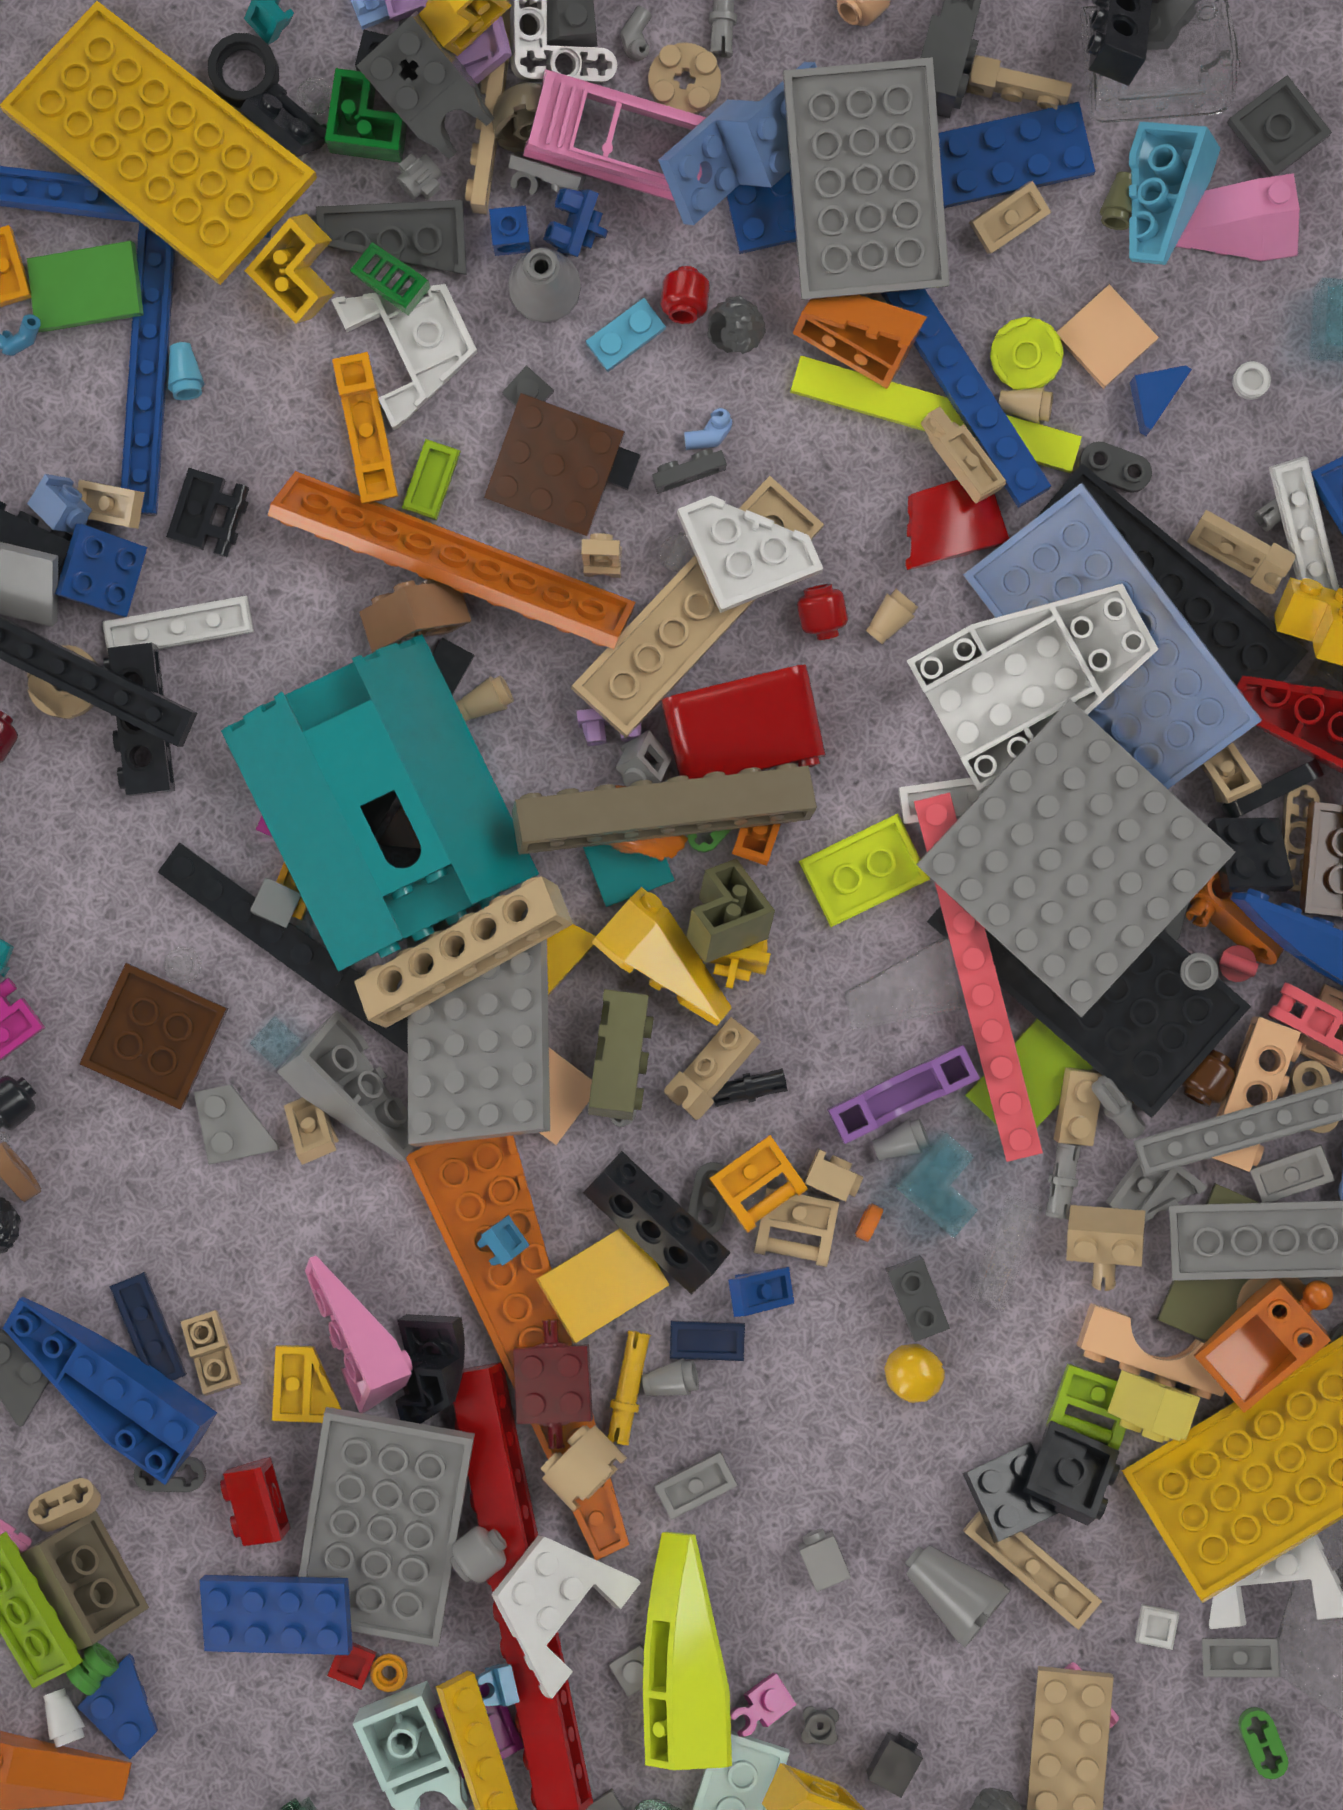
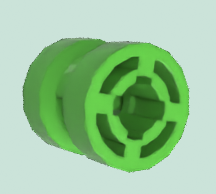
M96 1642L84 1650L83 1662L67 1671L66 1674L77 1689L86 1695L92 1696L101 1687V1681L104 1677L112 1676L119 1668V1664L107 1648Z

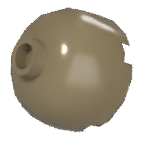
M520 82L505 90L498 97L493 109L494 120L492 123L494 135L498 138V144L503 149L515 153L517 151L524 152L525 144L530 137L543 85Z

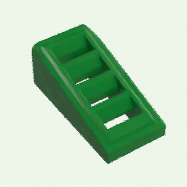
M373 242L350 269L351 274L408 316L431 288L429 280ZM377 256L380 260L369 274L363 271L372 258ZM385 265H389L391 268L382 280L378 281L375 279ZM398 272L402 276L390 289L387 285ZM408 280L413 283L403 296L398 294Z

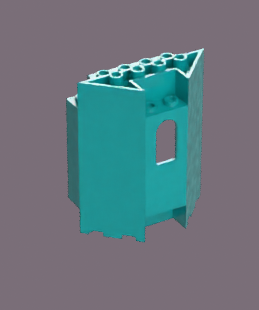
M423 634L412 637L399 645L394 643L379 648L365 657H362V655L353 657L352 663L286 695L281 691L274 696L275 700L258 706L244 715V719L221 730L338 972L376 953L382 959L401 949L398 942L411 936L414 942H417L435 932L432 926L444 920L450 926L458 922L462 916L468 914L467 909L477 904H480L483 909L489 906L491 900L500 896V893L539 875L530 854L519 855L513 819ZM395 790L421 845L419 859L408 868H396L387 862L360 807Z

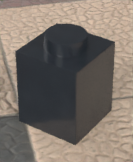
M887 1732L866 1770L868 1780L902 1798L923 1760L921 1750L917 1748L919 1743L905 1733L899 1732L896 1737Z

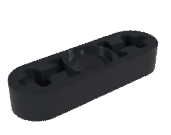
M1315 758L1261 785L1262 788L1231 803H1224L1220 807L1226 818H1238L1323 776L1324 773Z

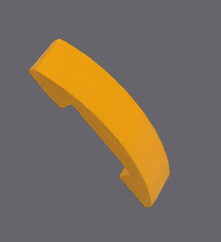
M363 352L334 358L332 363L346 420L361 503L365 504L398 497L390 449L369 353Z

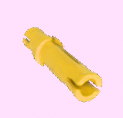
M632 1330L627 1332L628 1336L616 1396L610 1402V1407L613 1408L608 1436H606L612 1443L617 1442L620 1445H629L634 1413L639 1411L640 1405L636 1404L648 1343L651 1337L650 1334Z

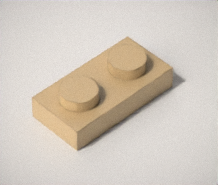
M1029 181L971 220L969 224L987 254H991L1049 215L1051 211L1034 182Z
M79 480L77 490L83 496L81 499L92 509L88 519L139 529L145 492Z
M1065 1067L1054 1140L1058 1143L1093 1146L1100 1100L1092 1091V1084L1098 1080V1077L1103 1076L1098 1071Z

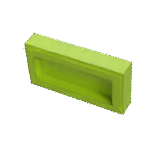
M425 439L402 509L437 521L461 451Z

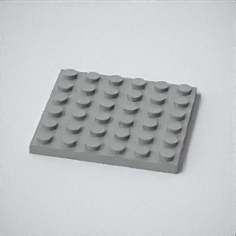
M1069 699L916 865L1080 1017H1083L1233 856L1235 851Z

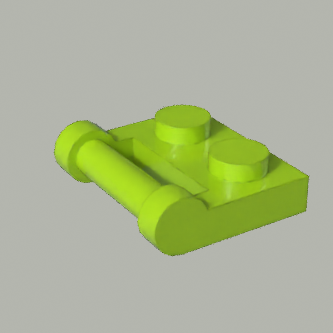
M1067 1363L1046 1426L1050 1421H1053L1091 1439L1106 1443L1107 1446L1115 1450H1119L1127 1428L1119 1425L1120 1418L1107 1413L1118 1380ZM1070 1404L1114 1419L1113 1427L1108 1429L1065 1414L1067 1405Z

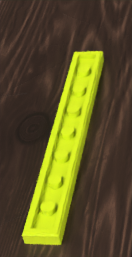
M800 356L790 393L921 431H925L921 422L929 412L938 407L942 408L952 423L955 422L959 426L964 424L947 397L891 382L886 389L857 371ZM1006 415L1037 464L1071 474L1082 436Z

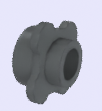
M813 1706L806 1707L802 1713L805 1719V1728L801 1732L802 1740L807 1744L815 1742L817 1744L825 1743L828 1746L833 1745L838 1739L835 1732V1724L839 1720L838 1711L834 1708L816 1710ZM817 1723H823V1728L818 1729L816 1727Z

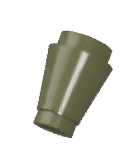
M1118 172L1116 174L1115 180L1100 209L1101 222L1110 229L1126 230L1129 228V218L1132 216V200L1129 197L1132 173Z

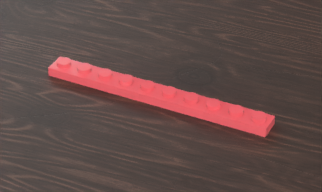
M950 792L914 801L927 852L957 821ZM935 883L1006 1162L1042 1154L1043 1151L986 930Z

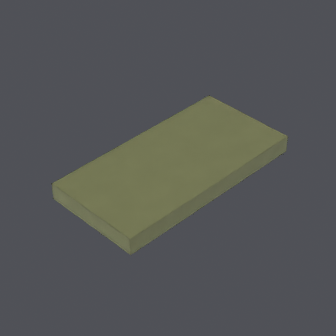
M1214 1183L1206 1204L1260 1202ZM1248 1279L1174 1280L1156 1319L1207 1341L1237 1310L1239 1292Z

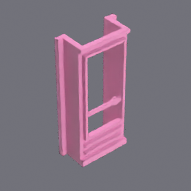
M545 69L541 83L543 87L523 157L674 201L664 174L608 158V155L613 151L612 140L620 109L693 130L706 117ZM586 98L615 107L606 143L602 145V156L574 148ZM700 165L699 173H698V175H697L698 180H700L701 175H702V167H701V165Z

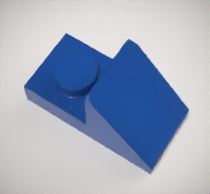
M789 1267L737 1274L735 1278L728 1280L734 1317L748 1316L794 1304Z

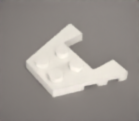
M446 284L430 286L431 288L409 316L377 294V292L363 294V296L345 298L343 296L332 299L346 332L382 317L412 379L411 383L378 398L393 430L398 429L478 353ZM401 289L398 294L403 296L408 289Z
M1316 1534L1214 1596L1209 1628L1218 1629L1246 1625L1241 1586L1310 1579L1312 1582L1317 1620L1342 1618L1343 1591L1339 1585L1341 1582L1335 1570L1332 1571L1322 1550L1324 1547L1318 1535Z
M537 1536L491 1595L512 1636L517 1638L525 1654L524 1659L529 1669L534 1671L540 1683L539 1688L542 1694L547 1698L553 1699L573 1672L547 1647L553 1636L592 1586L614 1608L621 1609L641 1582L628 1574L549 1538Z

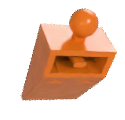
M1272 1278L1231 1315L1194 1354V1357L1245 1413L1331 1341L1325 1328L1310 1312L1312 1310L1328 1308L1333 1301V1290L1326 1282L1315 1280L1305 1286L1303 1298L1299 1300L1280 1278ZM1276 1305L1286 1307L1281 1309V1316L1272 1314V1310ZM1300 1334H1309L1300 1343L1297 1342L1298 1336Z

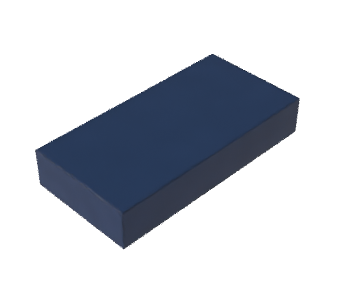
M671 1320L670 1359L744 1361L745 1323Z

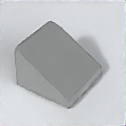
M265 877L250 911L254 915L287 928L301 894Z

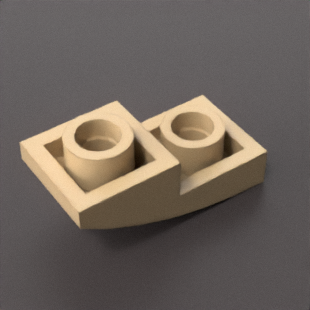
M214 1310L181 1321L190 1357L194 1359L203 1395L208 1396L241 1385L218 1311Z

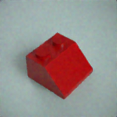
M271 1456L227 1469L223 1473L224 1479L220 1480V1486L224 1500L226 1502L231 1501L234 1515L230 1517L234 1536L236 1538L241 1537L243 1546L281 1541L291 1527Z

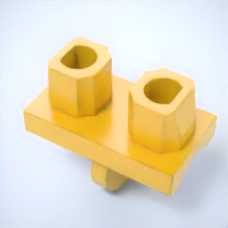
M766 939L709 963L715 964L713 974L727 977L725 988L733 989L735 979L749 982L751 972L765 975L771 953H767Z

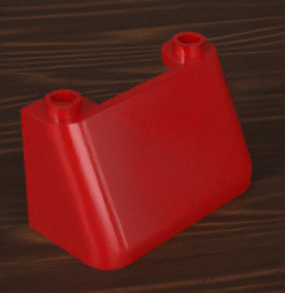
M805 664L692 690L661 700L679 776L697 779L703 778L704 775L711 772H724L725 775L739 774L740 771L747 768L757 767L763 770L787 763H797L798 767H813L819 765V758L826 755L810 678Z

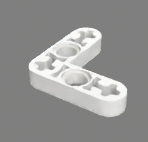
M510 0L512 5L510 7V49L512 53L510 64L516 77L525 81L542 82L546 68L547 70L560 73L555 67V60L559 54L568 55L573 62V69L567 76L590 83H602L615 75L617 60L608 49L547 45V0H530V5L537 3V8L525 7L522 9L519 8V4H524L527 0ZM526 14L533 16L538 25L536 33L531 36L524 34L519 26L520 18ZM527 53H530L531 60L542 61L546 59L545 53H548L546 66H536L530 70V73L527 72V66L521 65L520 60L527 57ZM598 56H600L601 63H607L608 69L602 71L601 76L598 75L596 68H585L582 70L583 76L580 75L582 63L596 61Z

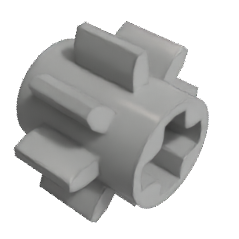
M410 153L398 164L402 174L397 177V181L412 199H416L422 194L428 200L440 190V183L437 179L442 176V173L426 154L417 159Z

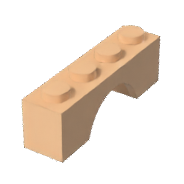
M1090 1303L1076 1344L1085 1350L1084 1357L1100 1363H1105L1106 1357L1119 1361V1369L1136 1375H1140L1141 1369L1154 1373V1381L1175 1388L1176 1382L1189 1385V1393L1208 1400L1211 1399L1212 1394L1223 1397L1225 1392L1194 1357V1354L1206 1342L1195 1339L1188 1348L1173 1356L1159 1357L1144 1352L1135 1341L1130 1317Z

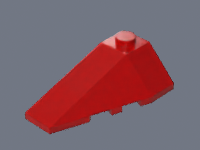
M1242 675L1237 687L1262 719L1261 722L1255 725L1256 727L1343 774L1342 691Z

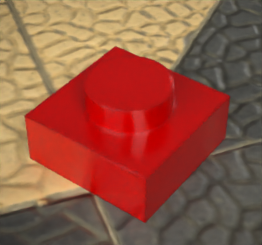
M352 1642L353 1649L349 1655H335L327 1676L362 1690L377 1652Z

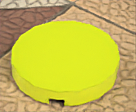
M1022 317L1011 320L999 329L992 342L990 359L993 371L1001 382L1012 389L1043 388L1053 381L1060 371L1064 351L1060 336L1050 324L1040 319Z

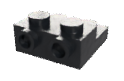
M1050 1421L1046 1426L1023 1492L1054 1505V1511L1088 1526L1095 1519L1100 1520L1105 1512L1108 1499L1104 1498L1107 1486H1112L1118 1476L1120 1465L1116 1464V1460L1120 1451Z

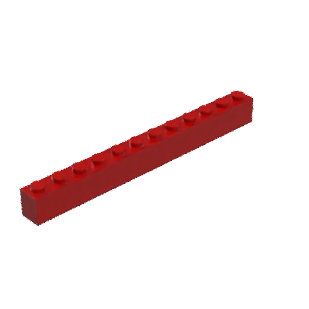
M502 1362L464 1368L460 1388L454 1402L456 1413L455 1430L475 1434L468 1472L471 1486V1507L476 1512L478 1525L489 1532L493 1528L496 1529L507 1543V1547L503 1550L506 1556L504 1567L486 1580L491 1586L492 1593L538 1536ZM494 1601L493 1616L495 1621L499 1623L502 1637L500 1641L501 1654L507 1664L512 1666L520 1702L515 1703L517 1710L515 1723L518 1732L522 1735L524 1744L523 1762L525 1768L529 1770L532 1783V1804L537 1810H586L593 1804V1798L568 1679L553 1699L547 1698L542 1694L539 1688L540 1683L534 1671L529 1669L524 1659L525 1654L517 1638L512 1636ZM557 1631L547 1644V1647L564 1662L559 1633Z

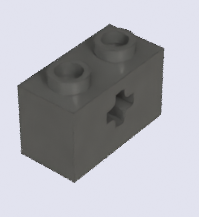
M920 1255L885 1268L911 1337L915 1342L950 1329L924 1259Z

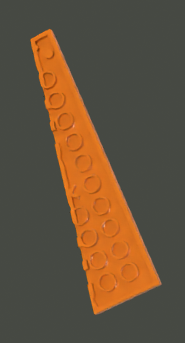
M514 1135L424 1146L408 1154L406 1160L515 1389L513 1349L515 1347H534L543 1343L542 1320L550 1319L551 1321L552 1319H557L559 1342L573 1345V1342L536 1280L552 1268ZM509 1215L530 1246L503 1266L501 1263L491 1265L489 1260L495 1256L488 1245L479 1248L477 1243L482 1238L481 1234ZM593 1416L592 1421L571 1422L564 1425V1448L560 1449L556 1447L554 1449L548 1448V1426L537 1423L531 1425L547 1459H549L556 1452L557 1454L560 1452L563 1455L571 1447L567 1441L580 1427L587 1425L591 1429L596 1423ZM610 1477L589 1499L585 1498L582 1501L578 1498L576 1501L580 1507L573 1512L595 1560L608 1556L628 1546L630 1543Z

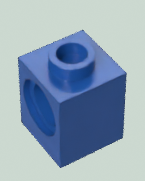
M526 205L489 209L492 245L495 256L531 252Z

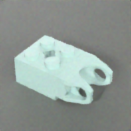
M428 1681L359 1708L353 1726L382 1791H385L391 1806L395 1810H420L419 1796L429 1791L441 1792L458 1810H469L471 1802L465 1786V1778H462L458 1769L460 1761L442 1718H437L434 1710L437 1701Z

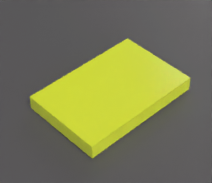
M898 813L798 861L830 928L930 880L929 876L916 865L921 859Z

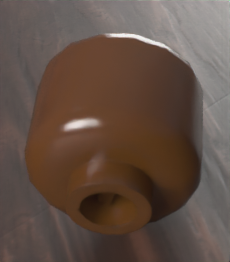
M1213 1049L1182 1084L1185 1088L1183 1094L1206 1107H1209L1211 1103H1221L1236 1077L1235 1071L1228 1065L1231 1059Z

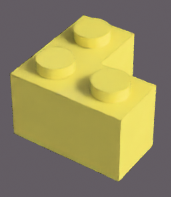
M1121 1370L1107 1413L1120 1418V1426L1141 1433L1142 1436L1160 1443H1163V1441L1169 1442L1170 1438L1178 1441L1181 1439L1186 1440L1200 1397L1182 1389L1170 1387L1152 1379Z

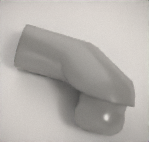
M642 6L635 8L620 32L624 52L633 61H640L646 58L650 51L649 44H646L642 31L652 18V14Z

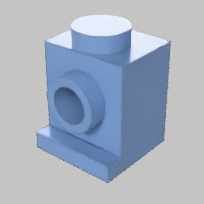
M44 474L27 503L53 530L73 533L76 523L85 525L92 511L81 499L83 497L82 494L72 487L74 482L70 478Z

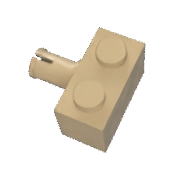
M1071 1205L1067 1232L1066 1261L1093 1263L1092 1286L1101 1291L1102 1277H1104L1105 1291L1114 1289L1116 1286V1265L1142 1267L1146 1211Z

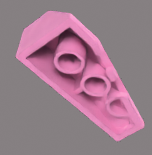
M317 1256L310 1257L305 1273L321 1315L323 1317H331L332 1321L329 1322L330 1341L333 1348L337 1347L338 1350H343L345 1368H342L341 1371L359 1412L364 1413L407 1385L413 1370L411 1359L406 1350H400L393 1336Z

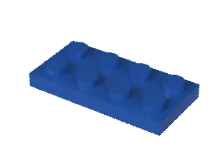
M204 1575L199 1580L204 1651L349 1655L353 1649L348 1578Z

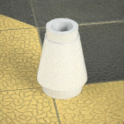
M65 1688L43 1696L49 1741L53 1740L55 1747L58 1748L84 1738L82 1728L86 1726L66 1694Z

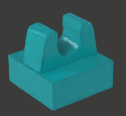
M251 0L244 19L262 40L269 45L280 37L282 30L290 23L294 12L292 9L283 12L278 6L280 0Z

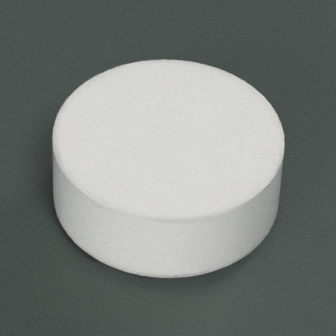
M1255 361L1242 364L1235 371L1232 379L1235 392L1240 397L1248 400L1261 397L1268 390L1271 382L1268 369L1263 364Z

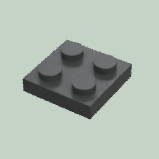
M1288 75L1227 121V124L1268 177L1280 174L1332 133Z

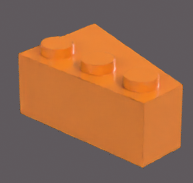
M862 295L810 299L798 319L793 334L887 389L907 358L927 316Z

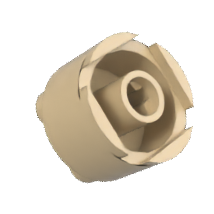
M587 1425L580 1427L567 1441L571 1447L563 1455L560 1452L558 1454L556 1452L540 1468L545 1473L542 1480L573 1512L580 1507L576 1501L578 1498L582 1501L585 1498L589 1499L618 1470L613 1465L616 1460L619 1463H624L627 1459L596 1425L591 1429Z

